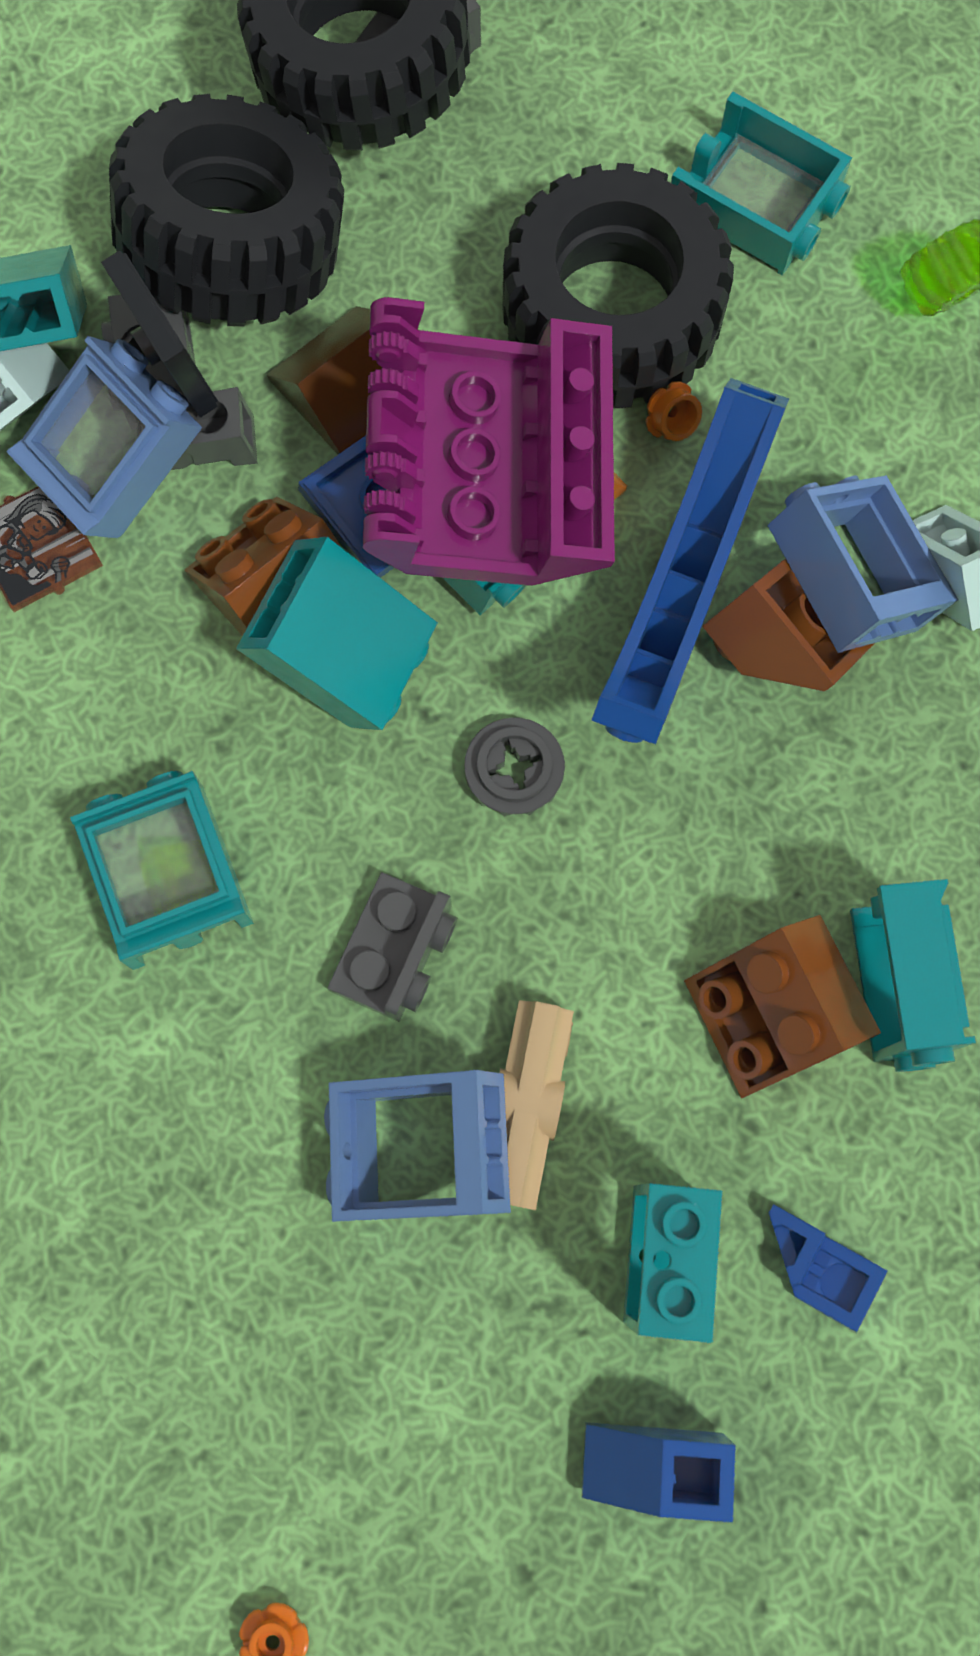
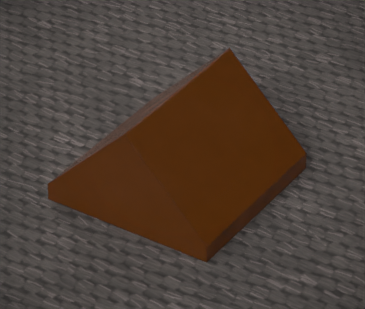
M359 306L354 307L267 374L268 380L337 454H340L366 436L367 398L371 394L368 393V375H370V372H375V369L381 370L383 368L377 364V360H372V357H369V339L372 338L369 331L370 309Z

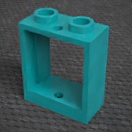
M652 1183L634 1185L623 1323L637 1335L713 1343L722 1191ZM642 1249H643V1262H641L640 1259H639V1253H640V1251H641Z

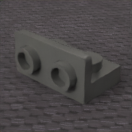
M381 872L327 989L334 994L400 1022L406 1008L416 1012L431 980L430 975L422 972L432 949L443 953L457 923L458 917L449 914L452 907L451 896L441 891H438L436 895Z

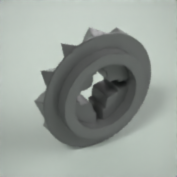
M504 718L485 726L472 739L465 756L467 785L477 797L481 806H487L498 811L504 817L511 814L531 815L548 802H552L564 778V755L557 739L544 726L525 718ZM509 745L511 754H515L519 762L528 760L530 763L534 762L533 766L528 767L524 771V789L520 790L518 783H514L510 775L499 776V774H496L497 770L505 766V746Z

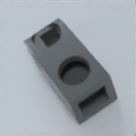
M238 387L212 391L218 400L216 403L218 407L201 418L188 401L189 405L185 410L199 423L202 429L171 470L184 469L191 464L201 465L230 460L234 466L257 464L254 415ZM138 419V433L140 435L146 426Z

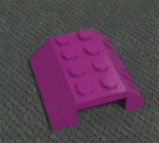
M384 297L373 301L370 305L369 331L372 338L369 339V357H372V360H377V364L383 368L381 370L375 369V372H370V375H368V393L371 394L367 398L366 453L368 458L365 460V472L369 479H373L375 483L386 490L379 489L364 496V514H368V516L364 518L363 549L405 574L528 586L611 567L615 562L612 326L550 318L539 344L536 345L418 330L424 312V301Z

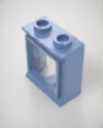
M87 336L84 340L88 344L86 349L25 436L9 448L7 453L83 535L119 538L202 427L185 410L189 405L186 398L171 385L160 380L157 381L145 369L149 362L138 349L121 339L111 343Z

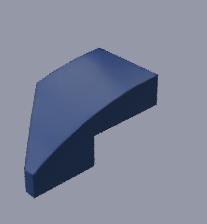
M773 1204L769 1216L795 1298L857 1334L888 1271L826 1237V1233Z

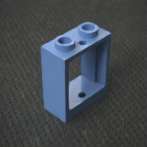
M887 475L860 480L858 476H850L834 485L822 487L816 482L806 484L795 490L785 499L786 508L767 525L838 653L914 633L958 601ZM835 526H846L884 594L873 597L835 530Z
M469 1070L329 1083V1101L325 1108L324 1122L326 1131L330 1136L331 1169L326 1179V1193L332 1205V1222L511 1213L504 1074ZM452 1095L456 1198L379 1202L376 1101Z

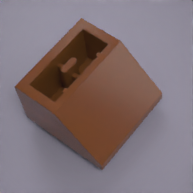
M277 496L273 500L265 499L253 505L243 515L242 521L244 523L226 537L219 536L204 544L195 555L196 561L184 570L242 636L295 540L328 537L340 546L322 518Z
M821 915L781 927L684 980L741 1099L881 1034Z

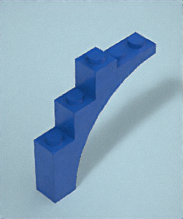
M730 378L724 387L707 437L655 572L617 662L600 695L591 720L605 725L606 730L614 737L632 743H639L645 740L656 745L789 398Z

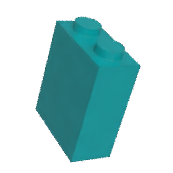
M71 245L0 258V351L77 337L87 302Z
M330 538L295 540L236 649L346 726L383 730L386 723L399 710L402 700L401 694L413 670L425 659L429 649L428 641L438 622Z

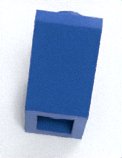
M585 1422L581 1496L583 1499L657 1517L733 1523L736 1445L725 1434L719 1432Z

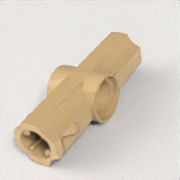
M519 1000L506 1068H500L499 1072L504 1074L510 1205L536 1210L549 1140L554 1141L565 1089V1081H561L564 1060L568 1053L574 1011L556 1005L537 1001Z

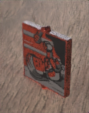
M39 486L16 498L11 495L4 498V504L0 506V589L13 612L32 604L52 592L57 595L64 593L66 585L103 566L87 536L79 531Z

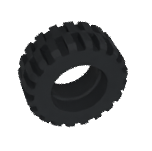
M238 0L237 14L255 83L261 91L263 102L275 106L278 114L284 117L291 114L302 121L307 128V132L309 134L315 132L327 147L331 148L333 142L343 144L345 150L363 151V144L378 143V148L380 149L394 145L395 137L405 133L411 138L426 128V119L431 117L436 121L451 105L450 96L455 97L460 92L466 79L465 68L470 63L471 53L467 0ZM377 11L399 19L386 32L361 42L334 43L314 36L329 21L351 12Z
M210 94L193 95L191 101L181 103L178 98L163 102L156 113L151 109L147 110L133 122V127L129 125L115 143L116 150L111 154L109 164L112 245L116 248V252L120 250L122 254H127L152 296L157 295L159 303L164 308L176 314H179L181 310L192 314L194 321L207 324L211 323V319L227 321V326H245L247 320L258 319L261 325L276 321L283 311L291 315L308 304V298L313 300L326 287L328 277L333 274L337 260L344 203V186L341 183V171L332 154H329L327 146L315 132L308 134L307 128L302 121L291 114L284 117L278 114L275 106L261 101L257 106L245 103L244 97L227 95L226 99H211ZM206 207H228L248 213H222L206 209Z
M617 163L616 170H602L601 164L584 167L579 177L572 178L570 173L552 181L549 194H546L543 190L537 192L525 204V215L518 216L509 231V245L504 250L502 310L504 324L508 327L509 341L538 345L550 318L612 326L614 409L631 408L633 399L643 397L645 403L648 404L656 390L660 388L667 389V385L672 382L687 384L693 379L695 369L704 367L712 355L715 341L719 338L734 274V264L729 259L732 248L728 235L722 228L717 229L719 217L711 206L706 202L699 206L696 203L698 193L682 181L677 186L668 182L667 173L654 168H650L649 174L634 171V164ZM605 261L623 262L641 268L653 276L663 287L668 297L646 311L629 315H614L596 311L582 304L569 293L563 282L572 273L587 265Z

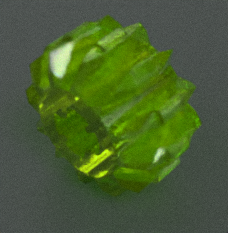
M973 219L968 223L963 222L949 232L946 231L940 237L928 242L921 250L913 253L911 258L904 262L900 270L905 284L903 287L913 305L916 304L923 316H935L940 312H945L979 293L980 219Z

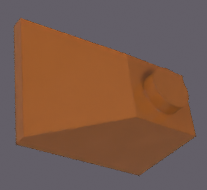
M786 558L702 626L713 639L717 651L725 659L731 661L741 675L824 692L835 685L875 644L838 653Z

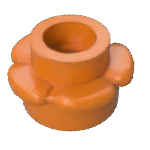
M672 382L668 385L667 389L660 388L656 390L647 404L649 416L646 418V426L648 431L655 437L663 436L665 439L673 441L684 440L695 432L702 418L700 401L691 394V387L683 382Z
M270 1603L263 1610H253L244 1619L239 1631V1637L243 1640L239 1656H305L308 1650L309 1634L306 1625L300 1621L296 1611L284 1603ZM270 1635H275L279 1638L280 1644L275 1649L269 1648L266 1643V1639Z

